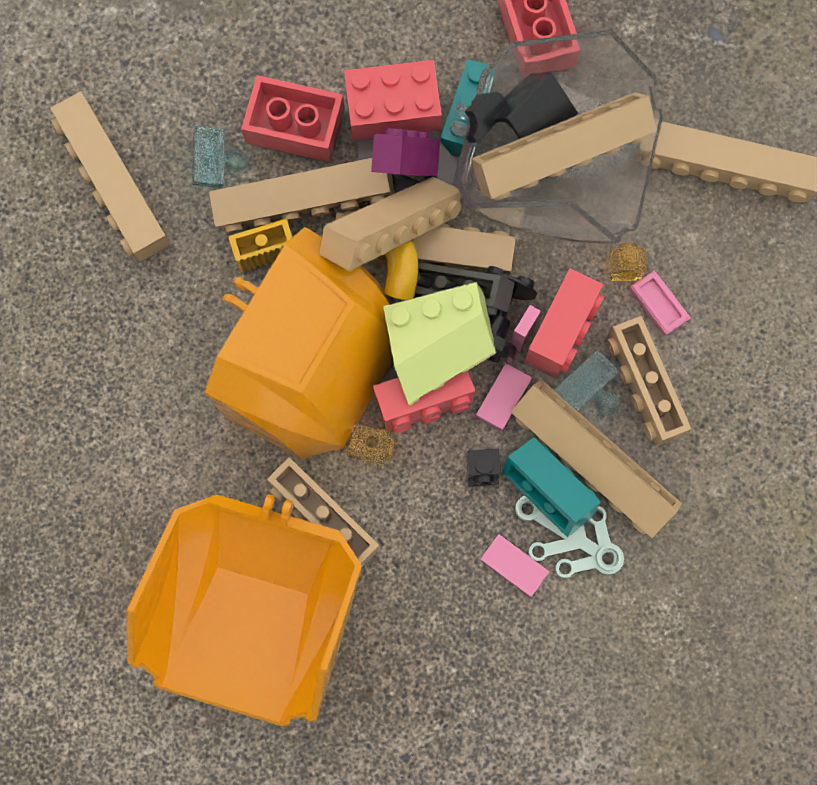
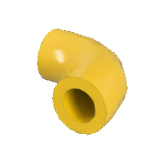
M412 239L385 253L387 257V277L384 293L402 300L414 299L418 279V255L414 240Z

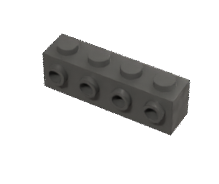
M418 262V279L414 298L415 296L421 297L477 283L484 293L488 315L496 316L497 311H509L515 282L501 275Z

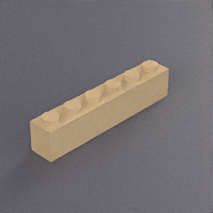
M80 91L52 106L50 109L55 119L51 120L54 128L59 136L65 134L69 140L68 143L64 144L73 160L79 158L83 166L78 169L86 183L93 182L97 190L93 191L92 194L101 208L105 205L107 206L111 214L107 215L106 218L115 232L120 230L123 234L124 239L120 240L128 256L134 254L139 262L170 246L171 244L83 93Z
M634 92L471 158L481 193L494 200L504 199L510 196L511 191L515 189L533 187L542 178L547 176L556 177L564 174L566 168L574 165L582 166L589 164L593 161V157L600 154H613L618 152L622 145L639 143L646 140L647 135L657 131L650 98L647 95Z
M655 120L657 131L647 135V139L639 144L636 162L642 163L643 166L650 169H658L660 167L671 170L676 175L685 176L690 174L698 176L706 182L720 181L728 183L736 189L750 188L759 190V193L763 195H780L788 197L790 201L797 203L809 202L817 192V157L658 120Z
M372 158L209 191L215 227L225 230L226 233H236L243 231V226L254 224V227L257 228L272 223L271 220L281 218L291 222L301 219V214L311 213L312 216L329 214V209L340 207L341 210L356 209L359 207L358 203L370 201V204H373L395 194L392 174L371 172Z
M435 177L421 181L325 225L319 255L351 271L454 219L461 209L460 198L462 190Z
M345 211V213L337 212L336 220L344 216H347L355 211ZM444 223L413 239L419 263L476 272H487L489 266H495L503 269L506 275H511L516 237L510 236L507 232L493 231L492 234L484 233L474 227L455 229L450 228L448 224ZM386 254L371 261L387 263Z
M542 379L535 383L512 409L511 413L515 416L516 422L521 427L527 430L530 429L539 437L538 440L542 445L547 446L549 450H554L561 457V461L565 466L582 475L588 487L595 492H601L608 499L609 505L615 511L623 512L632 520V525L640 533L648 534L653 538L677 513L682 505L677 498Z

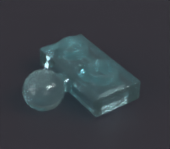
M195 126L193 134L192 185L222 188L224 184V165H227L234 172H242L248 167L249 157L244 150L233 149L229 153H224L225 129Z
M597 349L554 391L577 411L593 397L597 411L602 415L610 416L619 409V398L613 392H604L601 388L619 370Z

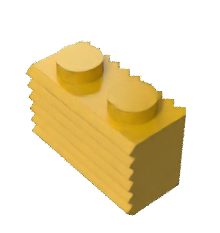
M282 219L228 237L240 271L244 273L246 270L250 271L251 268L262 267L263 264L266 266L268 263L273 264L285 243L292 238L287 219Z

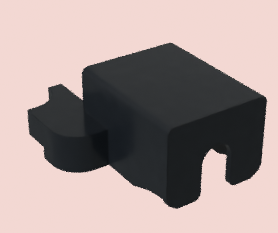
M551 72L529 74L505 97L497 92L482 93L471 101L472 104L465 111L470 121V130L466 138L470 143H478L497 122H505L521 139L578 115V112Z

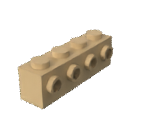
M642 316L613 326L608 334L609 339L606 340L611 355L617 356L621 365L618 368L620 377L624 384L629 383L633 393L631 395L632 404L637 412L641 411L646 422L643 423V429L647 438L650 441L653 440L655 445L659 446L684 436L692 428Z
M290 457L267 478L268 482L273 486L269 492L280 503L283 504L286 499L294 501L293 507L295 509L291 513L296 518L339 530L362 567L380 549L379 544Z

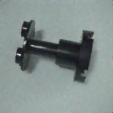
M489 266L487 272H482L501 275L515 282L510 305L513 298L534 300L537 296L536 290L533 289L535 282L527 277L518 276L514 278L506 275L503 269L495 266ZM497 311L496 316L488 315L496 354L486 359L488 361L499 363L500 357L508 358L506 364H511L514 361L517 348L505 340L511 324L506 318L508 312Z

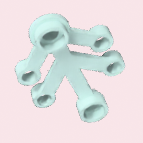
M526 496L521 497L517 501L515 512L521 520H534L563 538V540L546 544L541 542L533 543L528 550V555L533 560L540 562L546 556L581 549L591 555L572 562L568 559L558 561L555 565V573L560 578H569L573 573L596 568L603 574H614L623 566V552L617 545L610 542L605 523L607 514L602 507L598 506L597 511L602 514L601 521H594L592 518L588 521L591 525H594L598 543L596 544L586 537L584 525L567 538ZM530 504L533 507L532 514H524L522 512V505ZM536 546L541 547L544 551L543 556L540 558L535 557L532 553L533 548ZM604 553L612 555V564L607 565L603 562L602 556ZM561 563H567L570 566L569 574L564 575L560 572L559 566Z

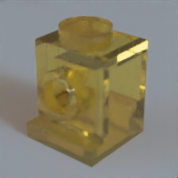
M624 243L610 251L611 281H639L642 279L647 270L646 247H637L634 243Z
M354 423L347 454L349 458L385 465L386 457L392 459L396 440H391L390 431ZM371 438L378 441V445L375 448L367 447L366 443Z

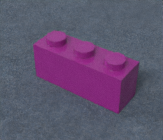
M386 128V134H374L371 172L437 176L440 140L430 139L429 132Z

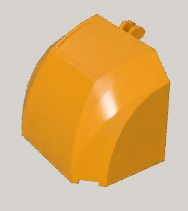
M306 227L285 243L259 288L243 278H234L232 283L238 289L251 294L253 298L247 305L232 294H225L222 300L243 314L217 355L205 390V394L224 417L301 460L325 452L344 449L374 397L373 386L382 383L394 362L383 307L392 304L388 295L384 293V289L364 267L359 266L349 271L319 255L322 237Z
M218 494L174 510L127 608L128 664L133 668L141 666L154 677L152 684L158 689L275 725L288 726L292 719L303 717L308 722L316 721L344 634L362 565L339 530L290 516L294 501L288 499L283 503L282 513L272 511L275 496L267 494L263 508Z

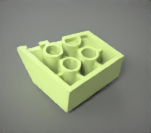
M477 283L383 306L394 366L410 406L419 401V398L445 385L444 383L459 373H465L496 354L484 293Z

